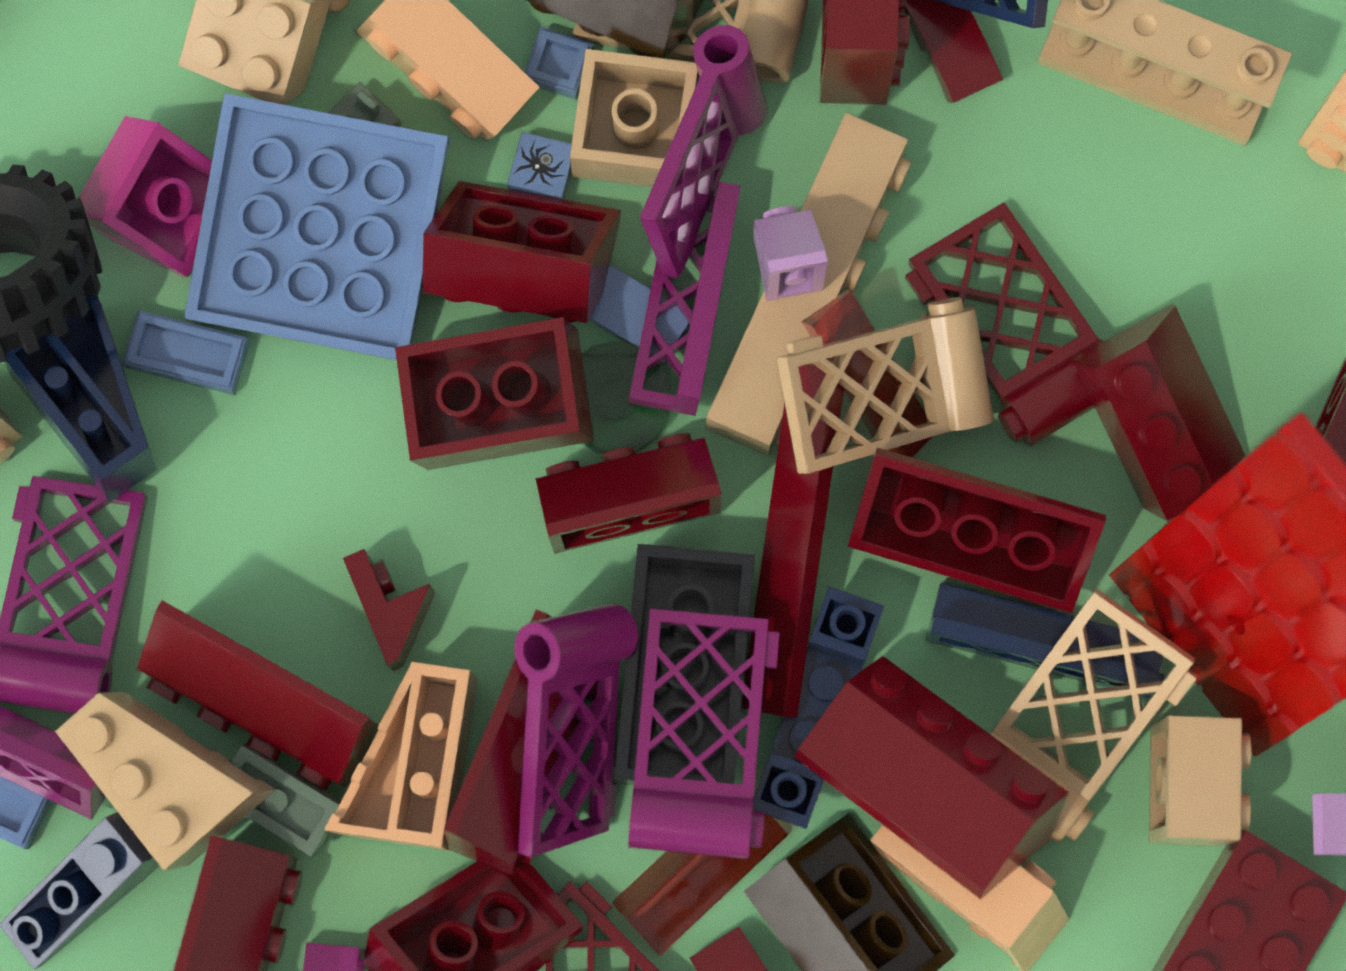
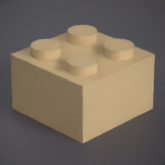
M196 0L178 66L262 101L286 105L305 91L331 0Z
M586 49L570 151L572 176L653 187L699 81L696 63Z
M1168 716L1150 727L1149 843L1222 846L1241 840V830H1248L1251 817L1249 794H1241V770H1248L1251 761L1250 735L1241 734L1242 719Z

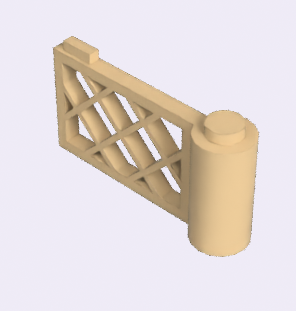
M710 0L714 8L695 19L684 40L688 38L692 45L680 43L666 56L695 62L693 56L694 43L697 40L695 33L721 17L726 25L740 29L747 36L760 81L784 83L789 81L808 0H725L722 3L719 0ZM737 7L733 21L728 12ZM575 23L573 36L595 44L630 50L629 46L609 37L589 34L582 30L579 24Z
M962 298L943 299L928 303L929 313L918 317L919 319L824 345L822 335H814L786 343L788 354L777 357L798 473L809 474L873 455L877 448L889 450L946 432L967 430L992 423L994 416L975 307H963ZM912 336L916 357L907 372L891 360L901 339ZM882 344L880 350L875 345ZM857 350L862 351L873 360L861 385L844 373L850 359ZM835 357L833 363H831L827 359ZM809 363H813L826 373L814 399L803 392L798 368ZM885 370L902 382L890 407L873 395ZM838 383L855 395L843 421L825 408ZM913 392L923 399L927 423L913 426L901 416ZM867 405L884 417L874 438L871 440H867L854 430ZM820 418L837 432L826 453L815 456L811 434ZM895 427L901 430L893 433ZM848 441H850V442H852V443L854 444V445H850V446L845 447Z
M1097 588L1006 713L989 733L1069 792L1050 838L1057 844L1065 835L1073 841L1078 838L1094 815V812L1086 807L1091 798L1164 701L1168 700L1176 706L1198 677L1197 674L1189 669L1195 660L1193 656ZM1097 609L1118 623L1122 644L1089 649L1085 625ZM1129 632L1142 640V642L1131 643ZM1078 636L1080 650L1066 652ZM1156 650L1175 664L1164 680L1138 684L1133 653ZM1124 654L1129 685L1097 689L1091 659ZM1082 660L1087 690L1056 694L1051 672L1056 664ZM1044 682L1046 696L1033 697ZM1154 692L1143 707L1141 694ZM1131 695L1135 719L1130 726L1104 729L1099 699ZM1090 701L1095 730L1063 734L1058 705ZM1048 706L1054 736L1031 738L1013 725L1023 709ZM1120 738L1112 750L1108 752L1106 740ZM1097 741L1101 764L1090 779L1069 765L1065 745ZM1056 746L1057 756L1045 747Z

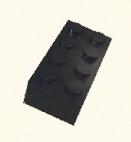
M638 544L631 615L637 626L638 641L635 651L626 659L614 778L617 784L634 785L650 609L749 617L755 555ZM661 624L659 648L674 666L701 644L687 626ZM697 627L707 639L718 630ZM730 630L713 644V647L734 671L745 663L748 631ZM707 650L680 671L701 698L728 677ZM659 658L656 681L669 671ZM744 673L740 676L742 681L744 680ZM675 677L656 691L654 696L655 709L669 725L696 703ZM733 682L707 704L728 730L740 722L742 692ZM702 709L675 730V733L696 758L723 736ZM652 718L650 741L663 731V728L654 718ZM737 733V734L734 736V737L737 739V741H738V734H739V733ZM668 736L649 752L647 776L673 778L691 762ZM727 742L701 764L716 782L734 784L737 751ZM694 769L684 778L685 780L706 781L697 769Z

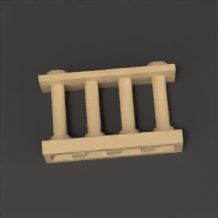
M1061 0L1052 20V28L1037 63L1245 146L1250 139L1262 106L1270 108L1292 53L1160 0Z

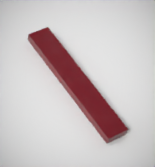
M806 364L799 366L803 392L814 399L826 373L815 365ZM838 383L825 408L840 419L844 387ZM785 402L754 618L769 619L768 631L779 632L776 669L764 668L761 712L781 717L797 718L833 466L809 474L798 473ZM820 418L811 434L815 456L826 453L837 432ZM751 632L748 659L754 655L755 632ZM752 667L746 671L744 681L750 690ZM743 694L741 708L749 709V700Z

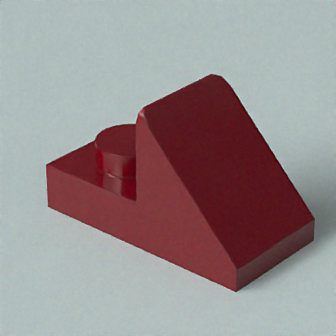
M365 549L344 557L343 560L386 664L393 671L404 667L433 600L434 589L428 584L388 600L387 594L396 591L383 559L373 563Z

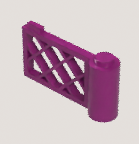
M719 25L709 28L700 34L694 43L693 56L700 78L640 215L662 274L674 278H679L680 273L682 274L694 246V240L738 136L756 130L762 125L767 116L768 106L748 38L740 29L731 25Z
M32 476L30 487L19 486L12 519L15 522H22L0 616V702L75 714L98 693L110 692L112 660L147 502L145 493L127 490L115 500L109 502L96 485ZM45 493L69 497L78 510L51 530L47 528L40 518ZM77 498L93 501L83 507ZM110 503L130 506L126 526L106 539L90 518V516ZM85 520L100 543L71 562L56 539ZM38 525L43 535L34 540ZM122 542L118 558L112 548ZM51 544L66 566L37 585L27 571L30 557ZM107 552L117 566L114 581L93 594L78 571ZM73 575L88 598L59 617L44 594ZM26 581L31 590L22 595L24 582ZM110 597L106 613L100 603ZM36 599H39L54 622L33 636L13 633L18 612ZM95 607L105 622L100 646L77 643L66 626ZM60 631L67 641L51 639L50 637Z
M607 603L531 622L523 626L516 635L514 644L515 658L520 670L528 678L518 853L528 857H534L609 831L610 818L615 817L617 783L612 782L620 661L632 655L638 641V631L633 616L625 607L617 603ZM598 680L597 696L590 708H588L583 700L594 682ZM558 691L563 700L549 720V693ZM574 714H576L581 722L567 743L561 735ZM593 737V753L584 765L579 758ZM554 748L560 756L545 778V761ZM572 771L577 779L563 800L558 792ZM588 793H590L589 818L579 820L576 813ZM551 805L556 813L544 833L541 834V820Z
M650 609L628 848L747 859L749 847L761 848L764 811L753 810L763 679L764 668L776 669L779 643V632L768 631L769 619ZM661 624L687 626L701 644L674 666L659 648ZM697 627L718 630L707 639ZM730 630L755 632L754 655L735 671L713 647V644ZM707 650L728 677L701 698L680 671ZM659 658L669 671L656 681ZM752 667L750 690L740 679V676ZM675 677L696 703L669 725L655 709L654 696L656 691ZM734 682L749 700V713L732 729L728 730L707 704ZM702 709L723 736L696 758L675 733V730ZM652 718H654L663 728V731L650 741ZM747 726L746 748L744 749L734 736ZM668 736L691 762L673 778L647 776L649 752ZM729 742L744 760L742 785L716 782L701 763L725 743ZM694 769H697L706 781L685 780L684 778Z

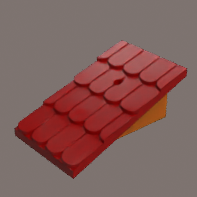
M1300 412L1109 574L1122 593L1129 595V601L1150 627L1195 658L1194 663L1189 669L1198 675L1195 680L1196 685L1202 686V692L1223 718L1242 719L1241 734L1250 735L1251 753L1254 757L1287 738L1299 728L1330 710L1346 698V465L1307 417Z

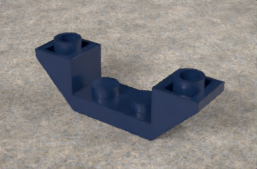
M830 586L828 587L807 648L797 718L783 717L753 800L754 811H764L765 815L807 829L824 780L795 758L797 749L846 682L861 672L884 605Z

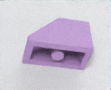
M783 206L763 213V219L754 220L753 238L766 301L823 291L828 260L812 210L797 212V208L794 206Z

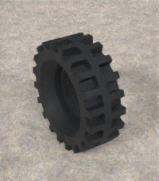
M13 164L8 173L0 174V253L16 252L35 256L9 275L0 277V363L7 362V351L23 347L26 353L30 354L40 349L37 340L50 333L59 339L69 332L65 320L70 315L83 318L90 309L86 296H98L101 285L97 274L103 273L84 206L80 198L76 199L72 186L66 181L56 186L53 174L43 169L33 178L28 177L25 165Z

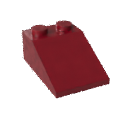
M476 861L369 929L363 964L369 971H537L582 932L584 925L531 863L528 865L520 861L517 871L513 876Z

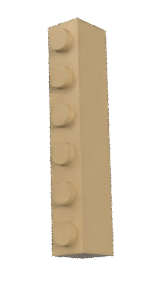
M845 113L801 211L812 210L826 250L828 263L823 291L766 301L765 292H763L706 417V429L769 456L774 443H779L785 401L777 357L788 354L786 347L788 342L814 335H822V340L828 343L832 342L844 315L843 311L836 309L837 303L844 289L854 293L867 261L858 258L866 239L877 242L890 212L881 208L889 189L899 193L911 167L912 161L903 158L908 139Z

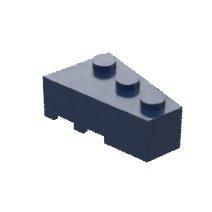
M86 296L90 310L83 318L70 315L65 320L69 332L59 339L50 333L37 340L40 349L30 354H27L23 347L7 351V362L4 363L14 381L106 499L112 502L157 470L99 296Z

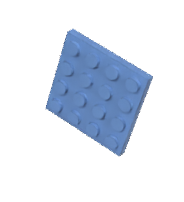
M224 93L184 319L397 360L395 347L411 345L414 340L423 292V233L438 211L451 137Z

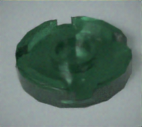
M613 341L592 346L582 353L594 441L581 444L595 453L604 454L624 447H634L636 452H640L658 439L670 419L671 411L628 403L639 350L637 345ZM660 363L646 371L643 389L673 395L668 374Z

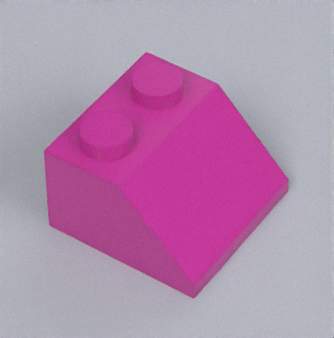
M125 116L78 197L84 206L89 226L131 251L183 277H188L194 265L212 160L158 122Z

